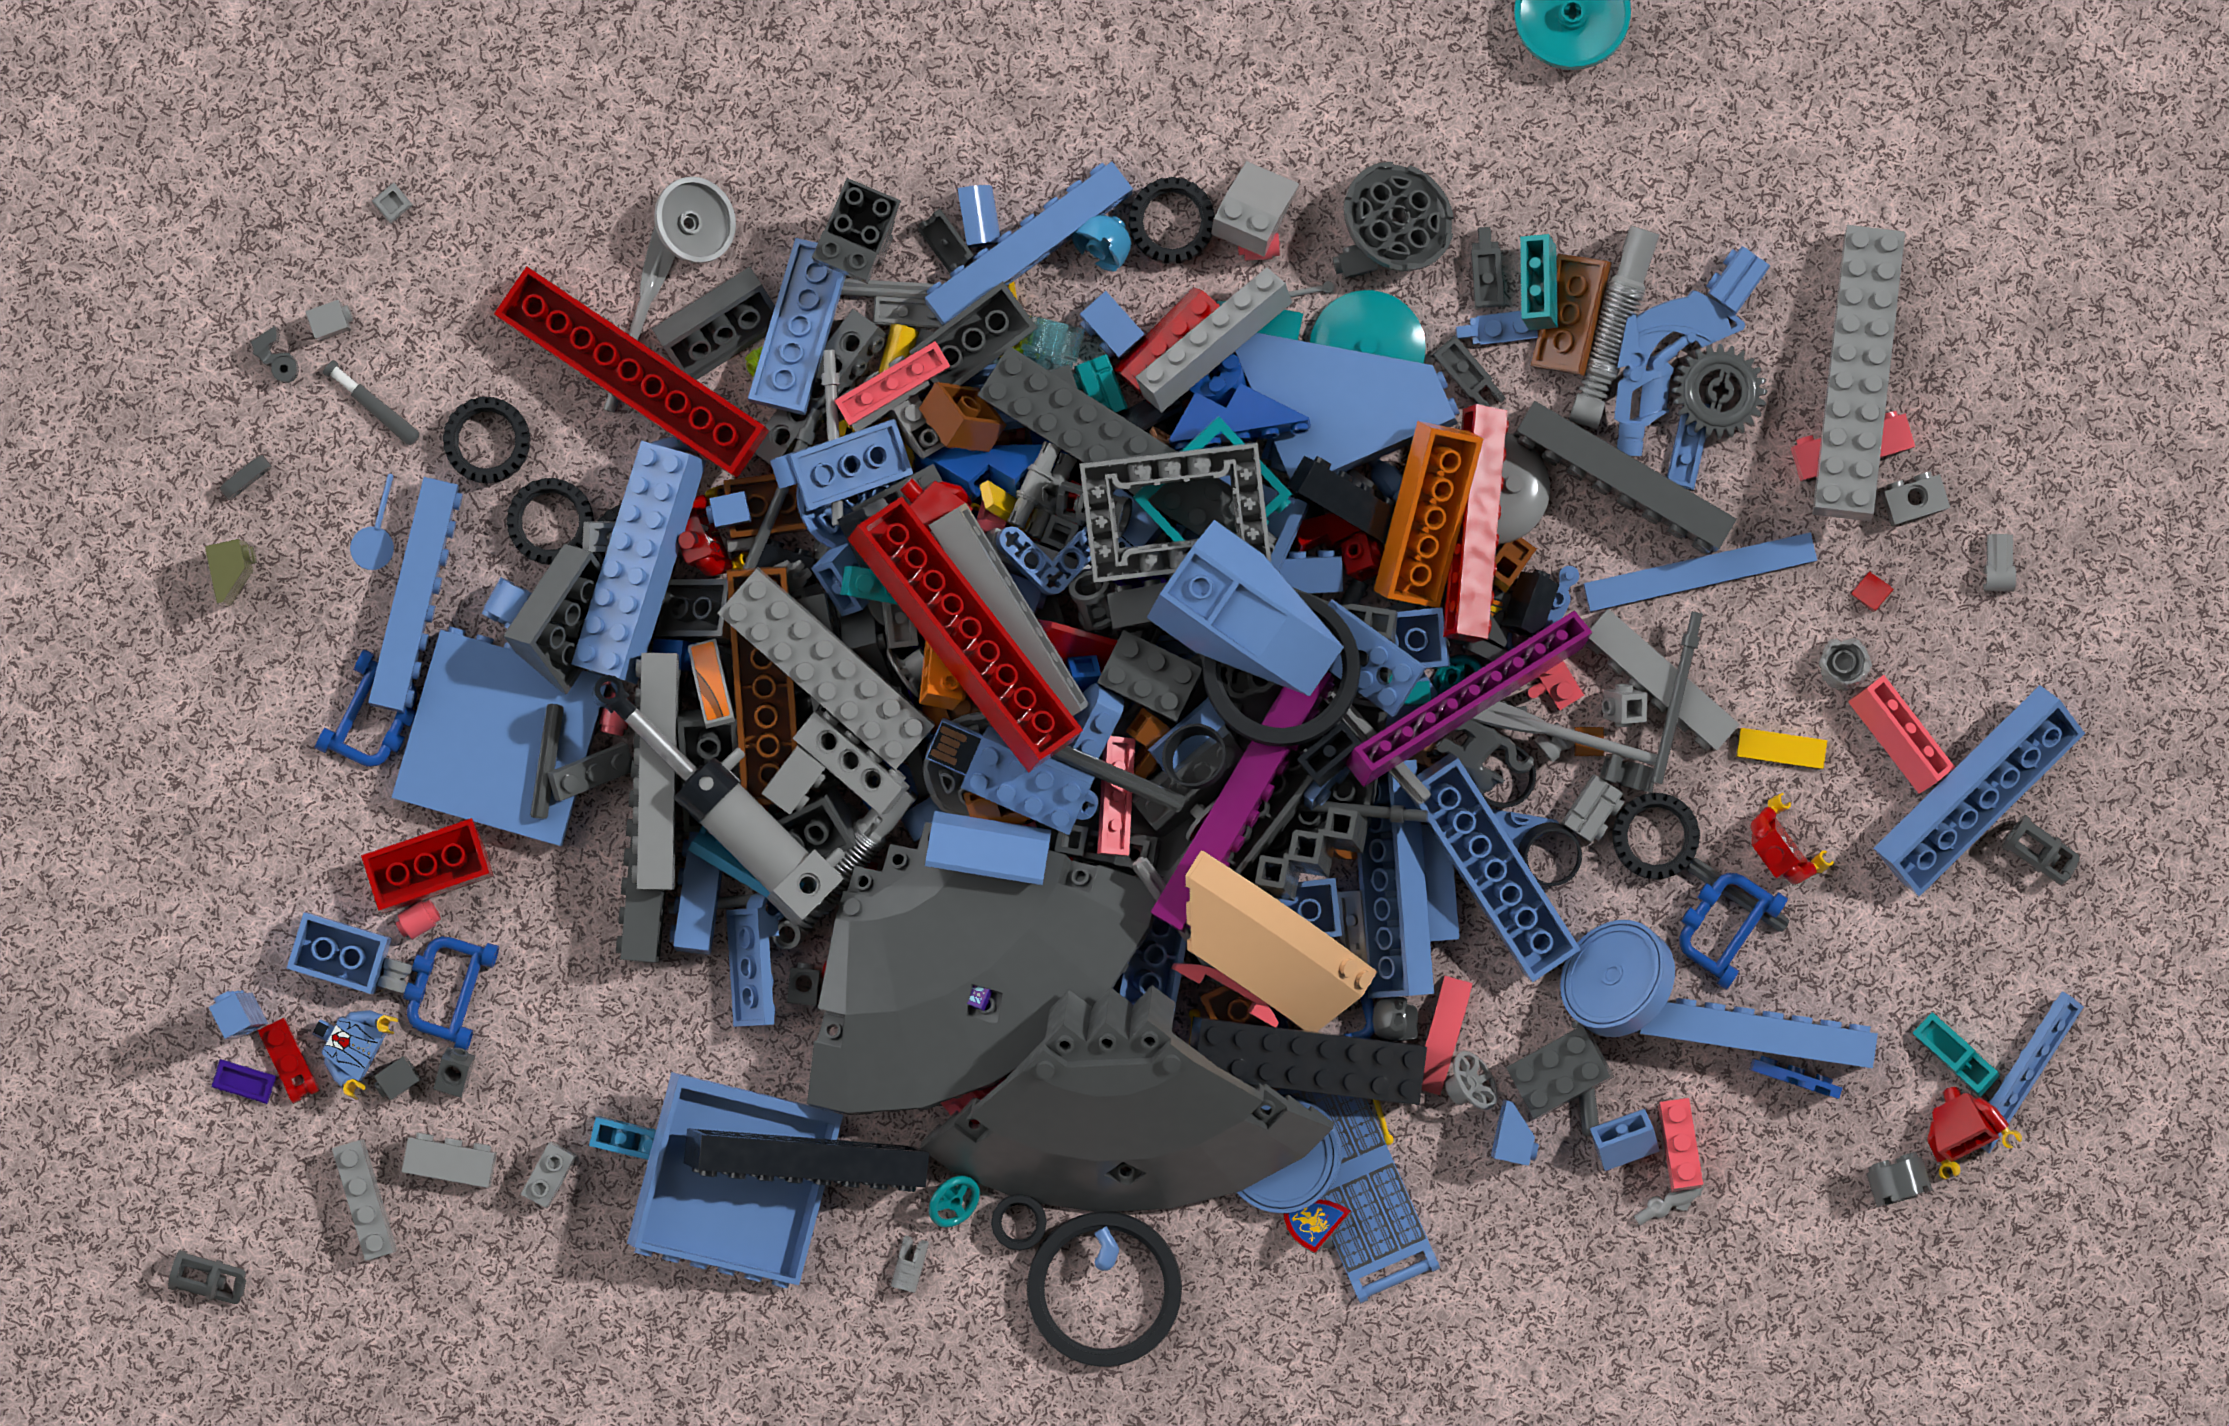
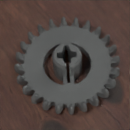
M1719 344L1716 352H1714L1712 347L1707 345L1705 355L1700 350H1695L1696 360L1687 356L1685 361L1689 367L1682 365L1678 367V370L1684 376H1675L1673 378V381L1681 385L1673 388L1671 391L1681 396L1673 402L1674 405H1683V408L1678 412V416L1688 414L1689 417L1685 425L1696 422L1694 432L1697 433L1704 427L1706 438L1711 435L1713 430L1716 431L1718 440L1721 439L1725 430L1729 438L1734 436V428L1743 434L1745 432L1743 423L1750 427L1754 426L1751 415L1758 418L1761 417V412L1756 406L1764 407L1766 405V402L1759 398V396L1768 393L1766 389L1759 387L1766 382V379L1757 378L1756 376L1762 368L1752 369L1751 366L1755 359L1750 358L1745 361L1744 350L1735 355L1734 346H1730L1728 351L1724 352L1723 345ZM1720 371L1718 378L1712 380L1705 389V399L1710 404L1709 409L1701 401L1699 385L1703 377L1708 373ZM1730 374H1732L1739 382L1741 388L1740 400L1731 410L1720 412L1721 406H1724L1734 394L1733 385L1729 381ZM1722 382V392L1725 395L1717 401V394L1712 390H1715Z

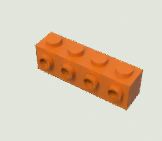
M925 640L919 704L954 710L961 701H964L966 691Z

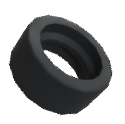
M1023 1195L1008 1196L999 1202L993 1211L991 1220L993 1234L998 1242L1008 1249L1018 1251L1029 1249L1037 1244L1045 1233L1047 1223L1045 1211L1039 1202ZM1015 1205L1028 1207L1036 1218V1227L1033 1233L1021 1240L1009 1237L1004 1232L1001 1223L1005 1211Z

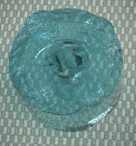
M1029 315L1038 329L1023 339L1021 349L1024 350L1023 355L1044 361L1045 357L1049 356L1051 357L1050 363L1061 366L1070 364L1072 368L1073 363L1078 361L1086 329Z

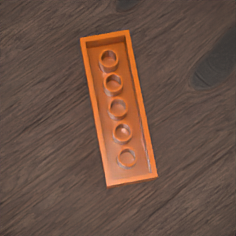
M1417 421L1374 586L1375 592L1388 599L1435 608L1440 607L1484 438L1470 431Z

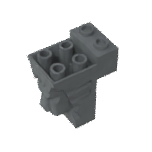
M846 178L827 226L823 230L813 253V261L868 284L876 263L883 264L893 240V235L891 234L901 200Z

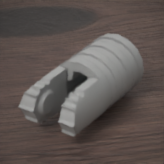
M905 1235L891 1287L916 1293L929 1243L924 1240L920 1241L917 1244L913 1261H909L913 1239Z

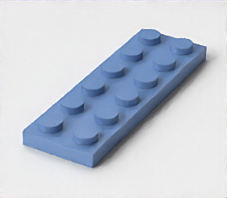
M795 238L748 396V400L751 403L805 415L822 360L823 350L827 343L846 275L813 261L812 256L818 244L816 242Z

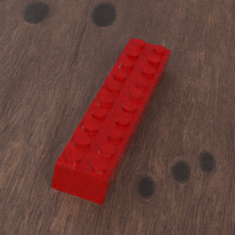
M528 266L525 267L494 313L495 316L736 479L769 433V430L763 424Z
M902 496L855 528L848 538L849 542L1028 773L1067 747L1083 731L1081 726Z

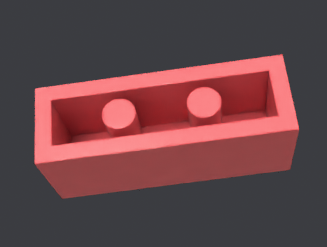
M1689 1098L1660 1102L1658 1111L1671 1192L1701 1188L1703 1186L1690 1100Z

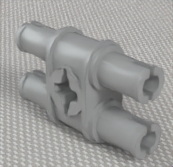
M1045 441L1034 464L1027 468L1028 473L1020 490L1016 492L1018 499L1007 520L1010 524L1025 529L1027 520L1034 508L1024 533L1040 540L1051 515H1057L1056 498L1058 488L1062 482L1069 480L1071 472L1078 461L1068 454L1060 453L1059 459L1051 473L1061 448Z

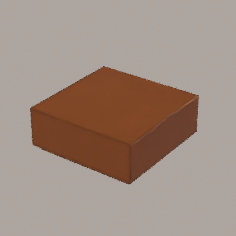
M1574 727L1575 731L1604 739V727ZM1578 743L1574 744V756H1604V751Z

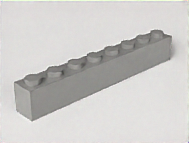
M962 504L931 523L929 527L931 528L932 536L942 546L949 558L1071 715L1074 716L1086 708L1089 703L967 504Z
M641 653V659H636V677H641V689H636L635 706H640V712L677 748L679 654ZM640 737V748L634 749V765H639V777H634L633 792L634 795H639L638 807H633V824H638V836H633L632 853L637 854V865H632V883H637V889L674 890L676 800L674 797L676 795L677 772Z

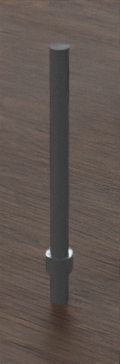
M812 407L804 427L798 431L796 436L798 441L793 452L812 445L816 436L814 431L823 413L822 411ZM791 486L780 489L777 487L743 569L756 567Z
M1691 611L1686 634L1683 633L1681 645L1683 649L1651 779L1653 783L1663 784L1694 649H1698L1700 641L1698 632L1703 616L1702 613Z
M1325 802L1322 806L1317 804L1313 810H1310L1303 803L1297 810L1328 814L1329 807L1358 811L1362 817L1391 819V822L1404 823L1405 820L1428 821L1427 810L1406 809L1404 805L1382 807Z

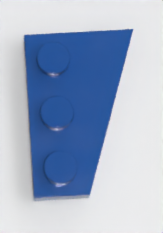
M1762 1055L1760 1060L1752 1059L1749 1068L1751 1071L1832 1098H1840L1843 1088L1833 1085V1079L1816 1074L1814 1079L1805 1076L1804 1069L1789 1065L1788 1069L1776 1066L1777 1060Z

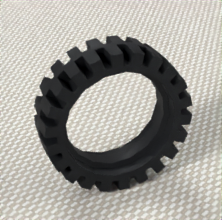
M1160 178L1146 185L1134 199L1130 209L1129 227L1135 244L1146 256L1163 264H1181L1192 260L1207 247L1213 236L1211 232L1215 214L1207 194L1194 182L1184 178ZM1170 192L1183 194L1191 199L1198 208L1201 218L1200 229L1194 240L1186 246L1176 249L1163 248L1154 243L1147 235L1143 223L1144 213L1150 202L1159 195Z
M478 397L459 405L456 411L452 412L449 416V420L444 427V451L450 464L459 474L478 483H497L510 478L520 470L530 451V432L524 417L513 405L495 397ZM481 412H494L505 417L515 433V447L511 456L503 464L494 468H479L470 464L463 457L459 448V433L463 424L471 416Z
M542 478L528 483L513 497L512 503L508 508L507 527L513 544L525 557L541 564L551 565L561 548L545 550L535 546L527 539L522 525V516L526 506L535 497L544 493H557L567 497L574 504L579 515V527L575 537L567 545L581 549L584 522H594V515L587 497L575 485L557 478Z
M1648 793L1631 800L1619 812L1612 832L1613 846L1622 864L1632 873L1648 879L1669 878L1684 870L1694 859L1700 842V829L1692 810L1680 799L1664 793ZM1660 807L1669 810L1678 817L1684 829V842L1681 851L1673 860L1665 864L1652 865L1642 862L1633 854L1628 844L1627 832L1631 821L1639 812L1647 808Z

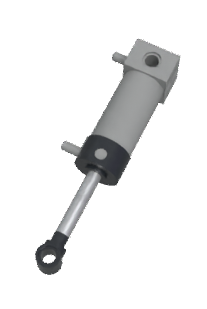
M606 675L598 679L592 691L595 703L602 708H606L610 713L615 711L685 780L682 784L683 788L675 795L674 799L698 823L700 822L770 892L766 898L796 927L844 879L834 869L845 857L844 851L836 848L824 859L815 849L809 853L739 784L740 780L730 771L745 757V753L740 748H736L722 763L714 757L705 766L702 765L697 769L627 699L630 695L624 690L623 683L619 678ZM603 685L612 686L616 692L615 697L610 699L603 697L600 688ZM801 882L806 883L810 887V894L802 892L799 886Z

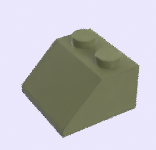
M241 539L205 546L216 602L225 607L232 605L253 573L252 564L257 563L253 546L249 547V544Z

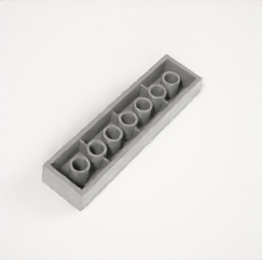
M759 567L756 568L718 611L717 614L895 770L935 726V723Z

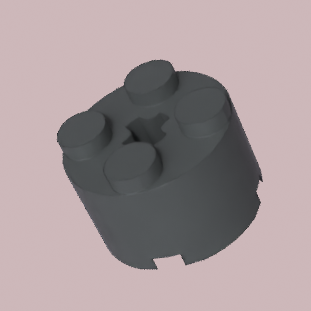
M1917 1152L1900 1156V1158L1896 1159L1897 1163L1890 1165L1889 1160H1885L1868 1167L1869 1172L1866 1173L1877 1208L1884 1204L1887 1206L1917 1197V1194L1923 1192L1926 1194L1933 1191L1923 1158L1918 1157Z

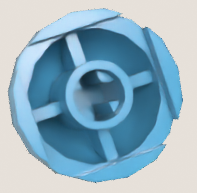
M1097 215L1091 217L1072 235V241L1077 250L1083 255L1086 249L1099 259L1095 264L1107 271L1114 272L1120 268L1131 249V240L1128 231L1125 229L1126 225L1115 216Z

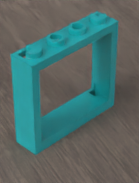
M1217 416L1181 451L1202 449L1220 431L1233 445L1245 443ZM1260 460L1261 475L1279 493L1265 506L1267 518L1274 511L1278 514L1291 503L1288 497L1292 493ZM1164 484L1143 486L1133 496L1134 500L1174 542L1185 541L1148 501Z

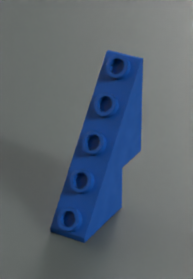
M1240 383L1227 408L1195 392L1172 433L1169 443L1172 449L1180 452L1217 416L1244 443L1250 441V438L1262 436L1264 439L1278 437L1279 433L1290 431L1292 434H1302L1308 431L1311 424L1309 417ZM1220 431L1204 447H1218L1221 445V442L1229 440Z
M1043 444L994 445L990 452L970 451L962 448L951 449L945 446L925 459H922L914 451L913 454L916 468L922 470L934 464L942 481L962 486L973 502L981 495L980 484L987 480L1017 498L1016 492L1020 490L1026 478L1027 468L1034 464Z

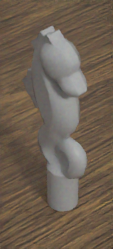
M1703 1187L1670 1192L1664 1200L1658 1196L1652 1197L1647 1203V1208L1636 1214L1634 1218L1641 1226L1653 1217H1665L1673 1206H1676V1209L1688 1211L1691 1205L1690 1202L1698 1195L1701 1196Z

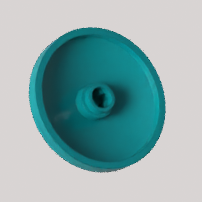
M1516 0L1514 10L1515 26L1526 49L1538 60L1558 69L1581 70L1602 63L1621 46L1630 25L1631 3L1630 0Z
M1375 290L1351 292L1331 302L1316 320L1310 337V343L1418 363H1424L1426 344L1424 332L1416 315L1398 298Z

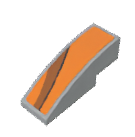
M712 639L689 645L690 661L706 729L734 722L735 718L717 640Z

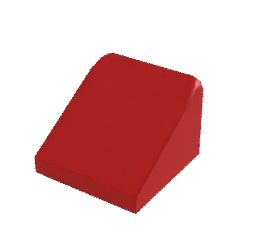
M1869 571L1851 594L1868 609L1875 612L1894 589Z

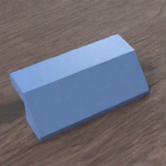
M935 811L925 866L1043 885L1051 830Z

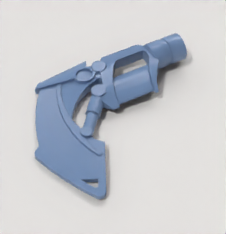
M1693 290L1687 297L1663 302L1642 312L1638 316L1632 314L1627 318L1617 369L1626 366L1623 371L1624 378L1618 382L1614 417L1619 422L1617 449L1629 456H1642L1645 426L1650 425L1670 410L1667 409L1670 375L1673 374L1674 368L1668 362L1689 343L1696 341L1703 348L1742 331L1745 328V323L1739 317L1710 297ZM1728 318L1735 322V326L1730 327ZM1673 331L1683 334L1673 344H1669L1655 356H1650L1657 344ZM1642 386L1639 416L1630 419L1632 392Z

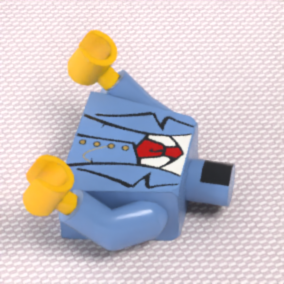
M365 1010L350 1012L346 1017H339L335 1026L322 1019L318 1021L312 1035L326 1041L321 1052L325 1056L324 1064L334 1081L343 1088L345 1095L357 1100L358 1098L354 1095L355 1089L359 1087L365 1090V1085L358 1081L363 1080L386 1034H394L393 1031L389 1030V1023L391 1021L398 1022L397 1018Z

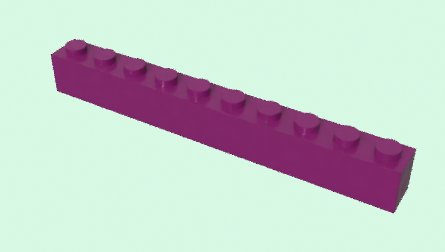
M1572 611L1355 747L1346 762L1347 767L1363 787L1583 649L1593 632L1576 611Z
M1326 672L1310 696L1283 687L1262 725L1276 728L1294 727L1317 717L1320 713V710L1317 708L1323 699L1327 700L1335 688L1332 674ZM1251 741L1151 910V914L1184 934L1188 928L1191 930V926L1187 924L1186 902L1190 901V888L1186 887L1185 875L1201 850L1227 867L1230 866L1227 860L1231 853H1237L1242 847L1245 837L1242 835L1247 826H1254L1260 815V812L1257 811L1263 800L1267 802L1275 790V786L1272 784L1278 775L1282 777L1290 764V761L1287 759L1292 750L1297 751L1302 744L1280 747Z

